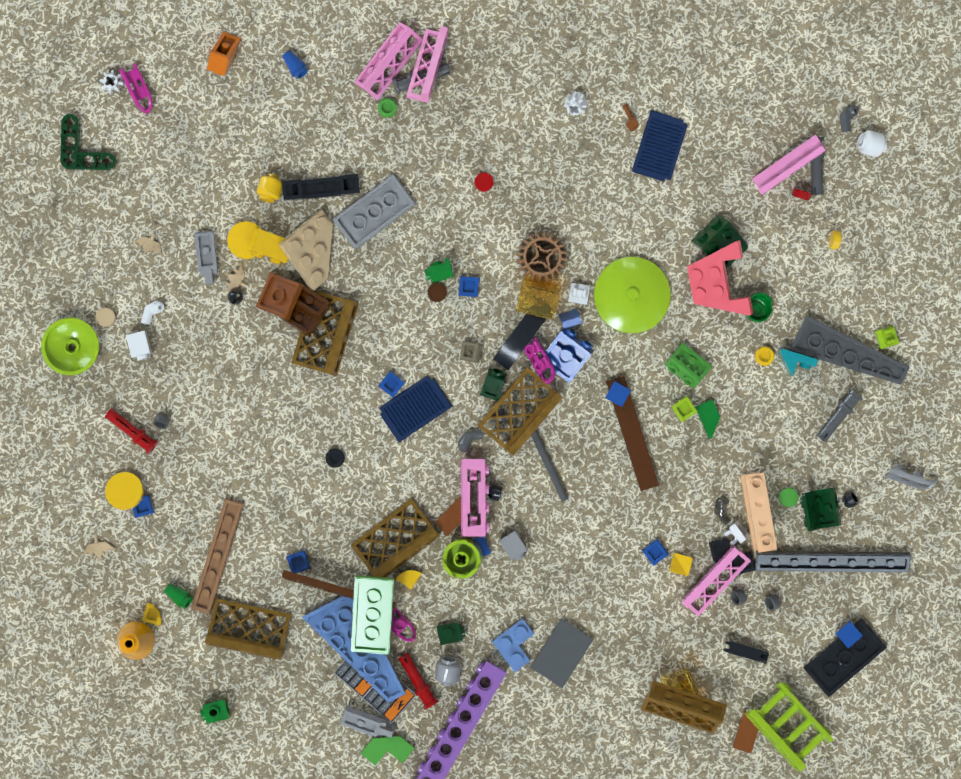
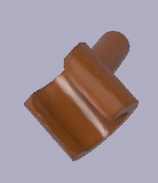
M625 104L623 108L629 119L625 125L633 132L638 128V122L631 114L628 105Z

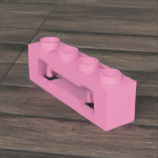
M485 459L461 460V537H485L486 533H489V521H486V514H489V502H486L485 494H489V483H485V475H489V464H485ZM467 471H469V481H476L477 472H479V482L477 483V515H479V525H477V516H470V526H468L470 482H467Z

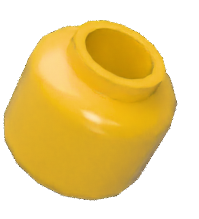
M269 173L268 176L260 178L256 190L257 195L260 196L259 199L268 203H274V201L280 199L282 181L279 180L278 175Z

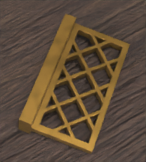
M313 290V292L324 297L327 301V298L332 299L329 309L333 316L326 320L322 319L318 327L323 325L327 334L318 339L314 331L315 341L308 345L304 341L305 334L300 332L291 363L337 377L359 303ZM337 301L343 302L342 311L335 314L331 305ZM335 318L338 324L337 328L330 332L325 323ZM329 337L332 345L324 351L320 341ZM317 343L322 352L313 357L308 348ZM306 350L310 359L305 362L297 361L299 353ZM324 355L326 359L325 368L318 367L315 359Z
M526 367L477 426L514 456L563 397ZM527 373L533 377V385L523 386V378ZM545 387L549 393L545 398H537V388ZM534 388V399L524 400L523 389ZM520 389L521 400L511 401L510 393L513 390ZM524 402H535V409L532 413H525ZM521 403L522 413L512 414L511 404ZM502 404H508L509 415L498 416V407ZM522 416L523 424L520 427L513 428L512 417ZM509 417L510 428L499 429L498 418ZM488 419H496V429L488 430L483 425ZM510 431V439L506 444L500 440L499 432Z
M411 498L352 543L351 546L370 570L373 577L386 578L435 541L440 535ZM410 505L416 510L415 518L404 517L405 509ZM393 518L401 519L399 530L389 529L390 520ZM404 519L414 521L413 531L402 530ZM417 521L425 522L429 527L423 533L415 532ZM377 530H385L384 541L374 540V534ZM388 531L399 532L397 543L387 542ZM402 533L412 534L409 544H400ZM363 541L370 542L369 553L361 552L357 546ZM373 543L383 544L382 555L372 554ZM386 544L397 546L396 553L393 556L385 555ZM371 556L382 557L381 565L374 570L370 565Z
M216 598L205 644L281 660L291 614ZM219 603L227 605L230 609V612L222 617L217 612ZM243 608L247 610L249 616L239 621L234 612ZM262 612L265 613L268 620L258 625L253 616ZM233 614L238 623L228 629L223 619ZM278 616L285 617L284 626L277 629L272 620ZM252 618L257 627L247 633L242 623ZM221 621L226 631L221 634L212 633L214 625ZM270 622L276 631L265 636L261 627ZM240 625L245 634L240 638H234L230 631ZM259 629L264 638L259 642H253L249 635ZM276 633L281 638L279 647L272 646L268 641V638Z
M653 680L640 710L714 734L719 724L723 723L727 704Z

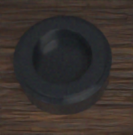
M331 449L326 454V463L333 468L340 467L345 461V455L340 449Z

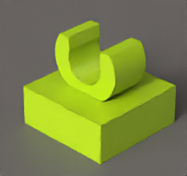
M894 325L875 331L880 350L899 344Z
M687 396L671 406L681 423L697 413V410Z

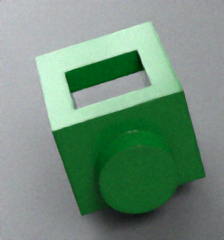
M449 258L445 259L446 263H442V261L433 262L431 267L424 269L426 279L431 280L433 284L454 278Z
M226 698L203 704V709H200L202 721L206 720L207 724L231 717ZM211 709L217 710L216 716L211 715Z

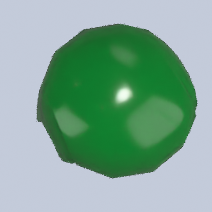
M760 292L750 295L753 314L746 315V317L750 321L758 323L767 320L773 312L772 298L766 293Z

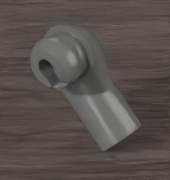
M849 105L840 114L842 133L851 131L850 121L859 112L857 106Z
M481 430L465 432L458 441L459 450L467 452L472 440L483 439Z

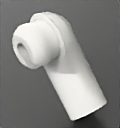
M154 301L146 305L141 323L150 325L152 316L162 312L164 304L161 301Z

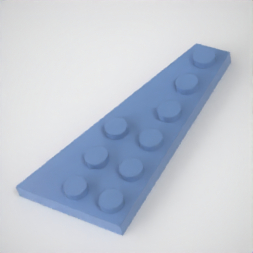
M341 596L302 617L388 703L406 694L386 654L351 651L354 599Z

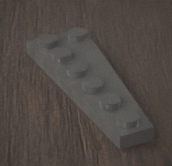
M809 316L805 317L789 349L796 353L899 385L902 384L910 368Z

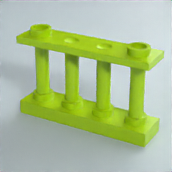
M779 682L774 685L779 691L760 710L749 709L745 715L795 771L801 772L807 767L803 763L805 761L804 758L822 740L832 742L834 739L830 736L832 734L830 730L825 726L822 727L791 693L793 691L791 687L786 683ZM785 697L792 706L773 724H768L764 720L765 715ZM798 711L805 720L790 735L781 739L777 734L778 729ZM811 725L818 734L799 753H794L790 749L791 744Z

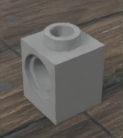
M515 530L499 540L510 560L515 559L518 561L526 556L524 552L527 549Z

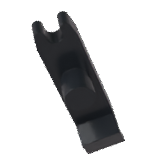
M725 641L729 648H723V651L767 664L768 652Z

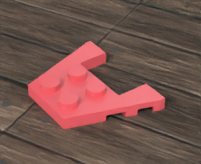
M740 240L687 266L694 304L744 315L753 314L751 297L731 299L726 272V260L743 258Z

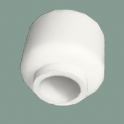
M867 130L859 136L857 147L864 155L878 157L882 152L886 151L887 142L882 133Z

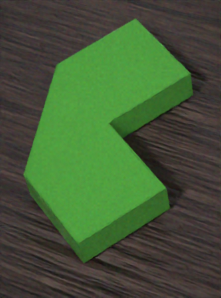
M400 735L392 736V738L376 737L372 738L361 754L376 765L388 751L403 763L415 747Z

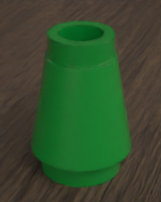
M171 583L164 590V593L179 608L186 609L193 600L191 592Z

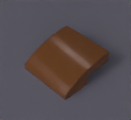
M303 286L290 319L279 318L310 338L331 303L306 286Z

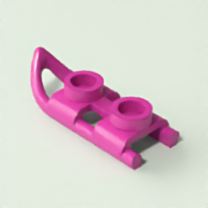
M136 63L133 64L134 69L124 73L123 69H120L119 72L134 103L143 113L148 114L151 111L153 100ZM137 80L141 81V87L138 86ZM145 97L149 99L148 109H144L139 103Z
M535 337L533 338L534 342L527 345L524 352L531 361L538 376H540L544 383L549 384L555 378V368L539 340ZM539 352H541L543 355V358L541 359L538 356ZM550 367L551 376L549 379H546L543 372Z
M394 607V610H392L393 624L391 630L402 640L413 642L416 638L414 626ZM394 612L400 616L398 619L393 615ZM407 626L411 628L413 633L411 639L400 634Z

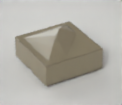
M463 341L459 360L479 363L483 344Z

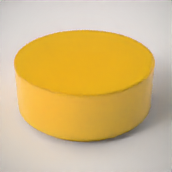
M833 230L831 232L829 249L837 250L839 248L842 238L840 231Z
M761 347L755 352V360L759 365L767 366L773 362L774 352L769 347Z

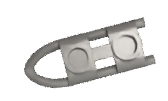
M894 465V468L891 467L890 469L891 474H886V478L921 490L932 488L938 481V478L926 480L923 474L918 471H913L912 474L906 472L905 467L901 465Z

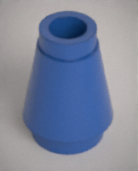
M291 50L283 54L282 58L292 77L300 79L307 74V64Z

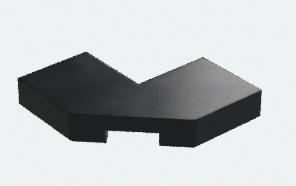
M728 538L708 542L712 559L716 563L730 549ZM751 552L744 553L751 562L739 574L755 571ZM737 555L732 561V566H741L745 560Z

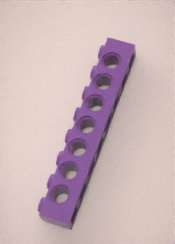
M488 660L485 663H480L476 670L478 673L476 679L473 680L471 678L466 687L469 691L465 697L461 695L456 704L459 708L456 713L451 712L446 722L449 725L446 730L441 729L436 739L439 742L436 747L432 745L428 751L427 756H429V759L426 763L422 762L417 772L420 774L417 779H423L424 777L445 779L507 673L505 670ZM482 677H488L491 680L488 687L480 685L479 681ZM472 694H479L481 701L474 704L470 701V696ZM467 710L471 713V718L463 720L460 717V713ZM453 727H458L461 730V735L454 737L451 735L450 730ZM443 744H449L452 750L446 754L441 751L440 747ZM433 761H439L442 767L439 770L432 769L431 763Z

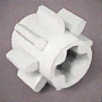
M114 70L111 71V74L104 72V79L99 80L104 84L101 89L103 91L109 89L110 95H112L113 91L120 93L119 87L124 86V83L119 81L122 76L120 74L115 76ZM110 79H112V80L114 81V83H115L114 86H111V85H110V83H109V80H110Z
M575 91L572 95L567 94L564 107H567L568 113L578 116L581 112L585 113L589 100H585L584 94Z

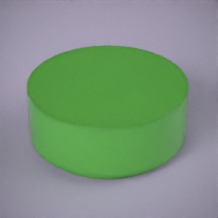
M385 98L379 102L378 111L381 116L390 118L396 114L397 105L394 100Z
M785 488L779 493L778 498L781 505L793 507L797 504L799 497L794 489Z

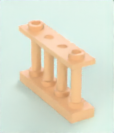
M764 472L741 475L740 479L752 549L758 553L777 550Z

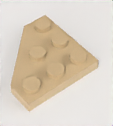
M318 210L279 244L281 250L310 290H315L328 279L333 224L323 210Z

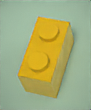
M259 228L254 229L247 249L252 252V256L260 259L265 256L270 258L269 262L279 266L280 263H287L288 261L287 256L279 247V244L286 238Z

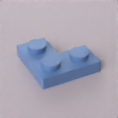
M523 618L492 641L514 672L530 662L519 645L534 635V633Z

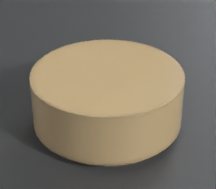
M101 308L96 313V321L100 326L110 327L116 320L114 311L109 308Z

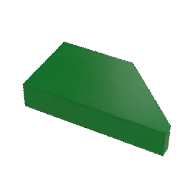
M713 399L695 407L708 439H712L720 419Z

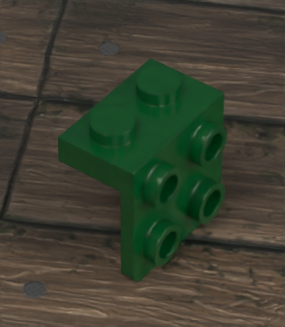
M720 215L713 218L691 240L707 256L737 240L741 241L742 253L748 248L746 242L731 223ZM734 259V260H726V261H725L726 269H727L736 259Z
M835 487L802 493L800 504L805 513L803 521L804 526L809 532L842 525Z

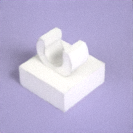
M571 283L568 302L587 305L590 286Z
M739 520L734 522L724 534L725 536L729 534L735 536V539L730 542L731 545L737 543V541L742 543L750 536Z

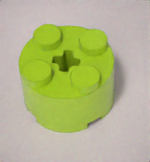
M469 538L454 540L445 548L442 556V564L445 571L450 576L461 579L475 574L483 561L480 546ZM460 555L466 556L465 561H459Z

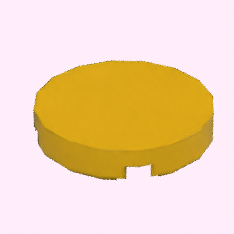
M249 221L239 222L229 231L227 237L228 247L236 257L244 260L255 258V256L251 255L252 252L247 250L254 229H261L255 223Z
M121 472L112 476L107 482L105 495L108 502L114 508L125 511L136 507L142 501L144 488L137 476L129 472Z

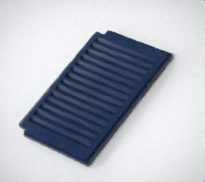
M651 110L632 172L663 182L665 178L671 180L688 125L683 124L682 119Z
M428 375L379 408L382 411L380 416L398 442H401L453 407L434 378L430 380Z

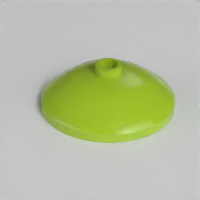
M60 319L50 325L43 335L41 342L42 356L47 365L57 373L70 376L81 374L87 371L98 357V336L88 323L80 319ZM71 344H75L76 346L74 351H71L69 349V346Z

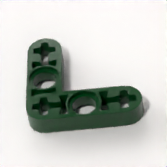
M67 114L62 118L60 161L64 168L67 170L110 171L116 167L117 159L111 153L79 152V119L73 114ZM70 118H72V120L76 122L72 125V131H76V134H65V131L69 132V126L66 124V122H68ZM68 137L75 139L73 147L65 145V140ZM65 150H75V153L71 152V158L75 160L73 163H71V166H68V164L65 162V160L69 158V153H65ZM87 156H91L94 159V163L90 167L84 165V159ZM97 156H100L99 160H106L109 157L110 160H113V163H110L109 167H106L105 163H99L100 167H97Z

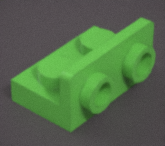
M683 342L664 364L671 373L676 374L686 385L695 388L712 368L711 364Z

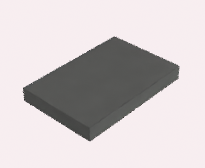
M560 619L530 668L563 688L593 642V639L563 619Z

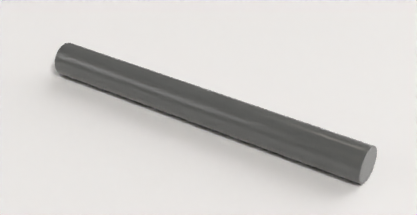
M535 430L531 437L562 502L568 500L569 498L537 430Z

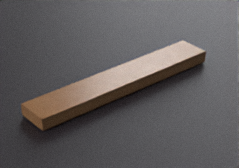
M225 498L191 609L208 614L211 613L244 503Z

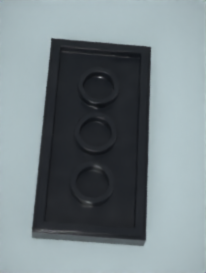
M862 618L853 625L863 636L851 647L847 648L837 638L803 667L828 698L887 648Z

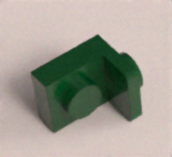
M489 368L480 395L498 401L507 374L503 373L500 369Z
M460 622L437 626L440 645L463 642V637H466L464 625L460 626Z

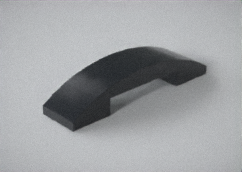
M358 174L282 181L284 201L319 199L360 193Z
M538 298L493 360L509 370L554 309Z

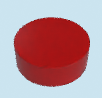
M488 173L478 174L474 181L476 189L480 192L490 191L494 183L492 176Z
M795 188L792 192V196L807 201L812 196L811 193Z

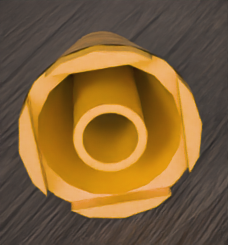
M138 621L129 622L117 634V647L120 653L128 659H143L153 650L155 644L153 630L145 623Z

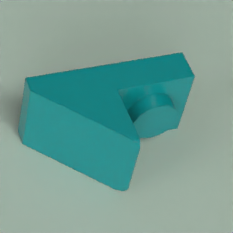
M782 348L779 349L778 354L790 377L794 375L797 363H800L799 367L807 370L817 366L818 359Z

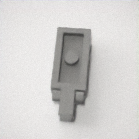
M214 231L194 233L198 271L200 276L205 277L206 286L214 285L213 275L217 274L218 270Z
M346 706L340 723L343 726L374 737L384 735L392 738L396 725L382 718Z

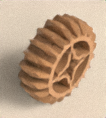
M546 231L543 232V237H540V233L536 232L535 239L530 234L528 236L530 242L523 239V243L526 246L519 245L518 247L523 253L518 252L516 255L522 257V259L517 260V264H524L519 270H527L524 274L525 277L532 274L531 281H534L535 276L538 277V283H541L542 277H545L546 283L549 282L548 276L556 280L554 273L556 272L561 276L562 272L559 268L566 269V266L561 263L568 262V258L562 257V255L568 254L567 250L561 251L565 244H557L561 240L559 237L555 241L552 240L554 237L553 233H551L550 238H547ZM538 242L549 243L554 248L543 250L538 245ZM533 246L536 256L527 262V251ZM539 252H543V254H548V256L545 258L546 264L545 262H542V260H537V258L539 257ZM558 253V263L552 269L549 258L553 254ZM540 264L547 272H536L531 267Z

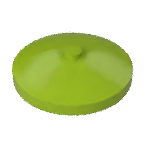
M625 257L609 264L599 275L594 288V303L599 316L608 326L623 333L635 334L653 328L665 316L670 304V286L666 276L654 263L639 257Z

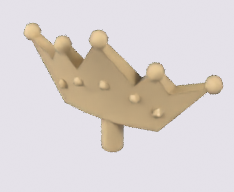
M152 234L150 239L144 236L136 241H132L133 244L139 243L138 248L143 246V255L153 250V255L159 252L161 257H163L159 243L154 241L155 234Z
M242 263L239 264V270L233 269L235 274L225 273L231 283H225L229 288L223 290V293L237 289L239 285L246 287L247 284L242 282L245 276L241 267Z
M94 537L95 543L88 544L81 555L84 556V554L89 553L90 557H92L94 553L100 562L103 551L108 555V549L115 551L116 548L110 546L106 541L99 542L98 537Z

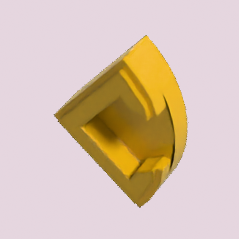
M416 570L404 571L396 577V580L412 589L422 573Z
M147 602L142 621L161 626V613H159L160 611L157 610L158 608L155 605Z

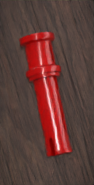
M113 408L105 415L106 419L132 438L133 444H138L146 450L147 455L158 445V440H153L149 437L145 430L136 428Z
M408 652L404 655L407 662L403 656L398 658L416 688L415 694L420 697L424 704L423 708L426 710L438 703L439 700L431 692V686L423 680Z

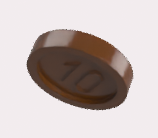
M434 283L428 288V297L433 302H441L445 299L447 291L442 284Z

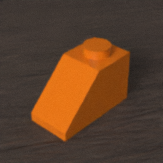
M223 31L210 52L207 70L225 76L232 64L241 38Z

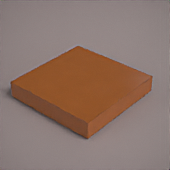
M270 272L256 307L289 320L304 285Z

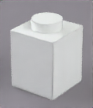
M147 331L126 335L131 358H137V361L148 359V355L153 354Z

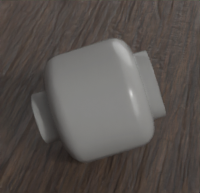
M444 656L441 660L437 661L435 679L441 682V685L452 686V684L459 681L461 665L457 659Z

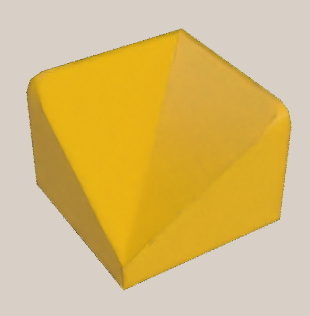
M673 552L669 571L688 576L693 558Z

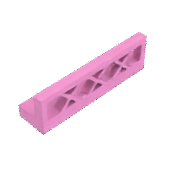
M399 22L354 83L378 101L392 82V78L397 76L423 39L410 27ZM412 35L416 40L411 46H407V40ZM402 52L401 60L395 62L396 54ZM387 67H391L389 76L384 77V70ZM379 82V89L374 93L371 87L374 83Z
M440 26L439 32L425 30L407 92V98L429 103L448 39L447 27ZM428 36L436 37V44L430 46L427 41ZM431 52V60L426 63L422 57L424 54ZM426 68V77L420 79L418 72ZM419 85L422 86L421 95L412 93L413 88Z
M815 134L755 176L753 181L759 188L761 195H763L827 151V149Z
M733 545L681 600L682 604L686 608L689 607L699 617L751 560ZM737 555L745 560L741 566H732V561ZM730 569V577L727 580H719V574L723 570ZM717 583V591L714 594H705V589L710 584ZM698 597H703L704 605L697 611L692 603Z

